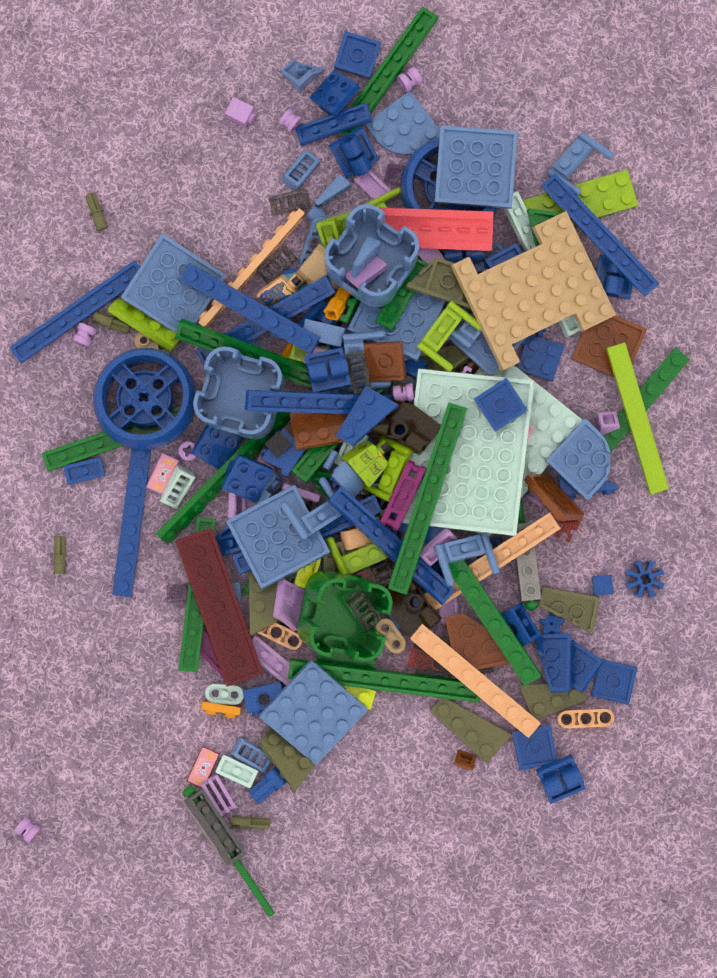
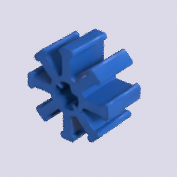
M649 560L646 562L645 571L641 565L642 561H636L633 565L636 566L638 574L632 572L631 569L625 572V576L635 578V581L625 583L626 589H632L633 586L638 585L636 594H634L635 597L642 598L645 588L648 594L647 597L652 598L656 596V593L653 592L651 585L658 587V589H663L664 582L660 583L654 580V577L664 575L663 569L650 573L655 564L654 561ZM644 574H646V578L649 579V582H645L644 584H642L643 580L640 579V577L645 576Z

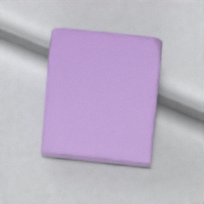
M616 411L597 413L595 419L596 427L602 435L620 428Z

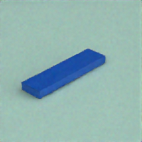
M366 102L340 111L337 116L332 114L295 128L300 145L305 146L373 121Z

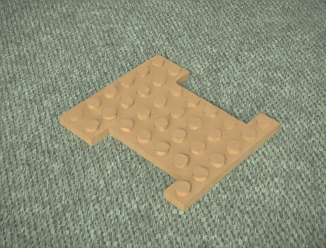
M567 211L532 227L540 245L484 272L477 274L470 257L451 265L455 277L501 371L520 362L512 344L574 314L581 331H584L616 315Z

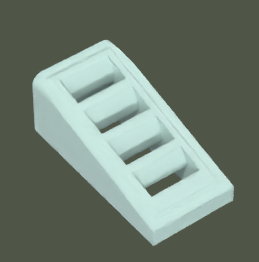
M176 465L160 502L177 509L196 478L194 473ZM178 481V482L182 483L183 485L180 486V485L176 484V482ZM172 489L179 490V493L172 491ZM171 495L173 497H176V500L174 501L168 498V496Z

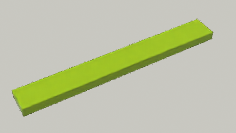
M623 342L608 347L606 351L649 494L652 495L667 490L669 487L626 343Z

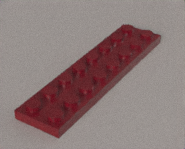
M212 528L175 540L226 687L264 674Z

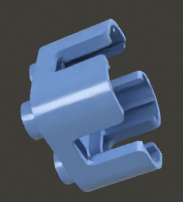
M370 204L360 205L354 208L347 217L346 228L339 239L332 238L325 249L326 274L332 282L370 307H382L392 300L415 268L419 251L418 238L406 226H403L398 232L385 222V212L380 208ZM366 237H371L381 241L380 252L377 256L387 264V269L369 283L363 282L357 288L346 279V273L352 270L353 263Z
M219 347L211 351L206 358L203 368L206 372V379L202 392L197 390L193 401L196 415L211 428L249 439L265 437L273 428L277 412L245 410L246 390L284 391L285 378L279 366L269 358L260 356L258 360L242 355L239 350L231 347Z

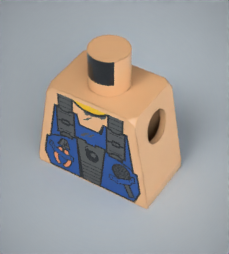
M297 273L290 279L282 274L261 288L256 296L269 308L299 290L297 287L304 281Z

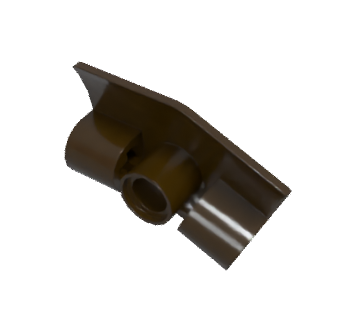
M390 399L397 403L399 407L371 429V433L394 438L417 455H421L433 440L441 425L415 405ZM404 427V434L397 435V429Z
M413 579L407 595L388 589L390 581L381 584L392 596L393 603L390 613L392 618L409 637L412 636L421 624H424L431 630L442 619L423 595L420 585ZM414 597L420 599L421 604L419 607L413 605Z

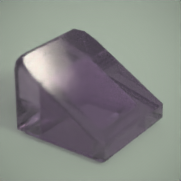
M388 164L383 182L401 186V177L405 166Z
M186 583L167 585V604L187 602Z

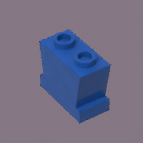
M282 428L280 432L292 446L279 458L266 446L261 453L263 456L261 460L281 469L280 473L288 478L292 472L291 470L300 461L307 449L297 451L294 438Z

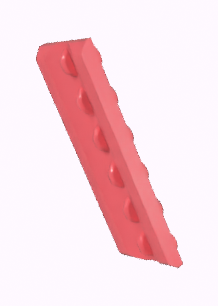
M379 207L385 212V222L398 232L403 226H406L416 234L419 248L492 251L494 216L492 211Z

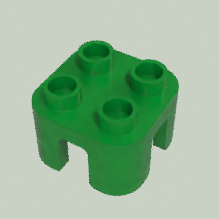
M332 571L316 572L308 579L305 585L297 626L298 635L302 642L320 655L332 657L333 652H340L353 660L371 661L381 654L385 645L386 637L377 631L376 626L379 612L383 614L391 613L392 596L385 587L364 576Z

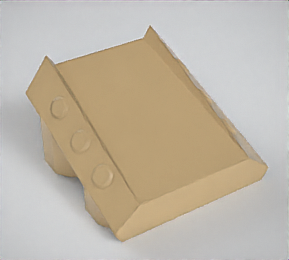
M320 244L316 246L296 271L307 284H311L327 275L325 271V248ZM331 281L332 285L336 289L338 285Z

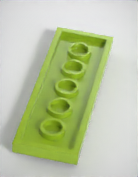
M628 169L575 185L581 189V194L577 197L597 218L638 207ZM546 193L522 200L527 210L530 208L563 213V210Z

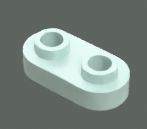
M211 684L205 691L206 698L211 703L237 705L244 698L243 689L237 685L226 687L225 684ZM214 689L219 691V695L217 697H214L212 695V691ZM233 691L238 693V697L235 699L231 697Z

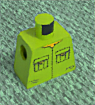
M366 440L345 453L341 458L355 471L363 484L370 487L388 466V462L383 457V454L390 447L384 440L380 441L376 446Z

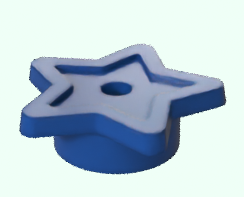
M550 612L547 618L540 619L539 621L544 626L543 633L545 635L548 633L560 634V625L564 622V619L556 618Z

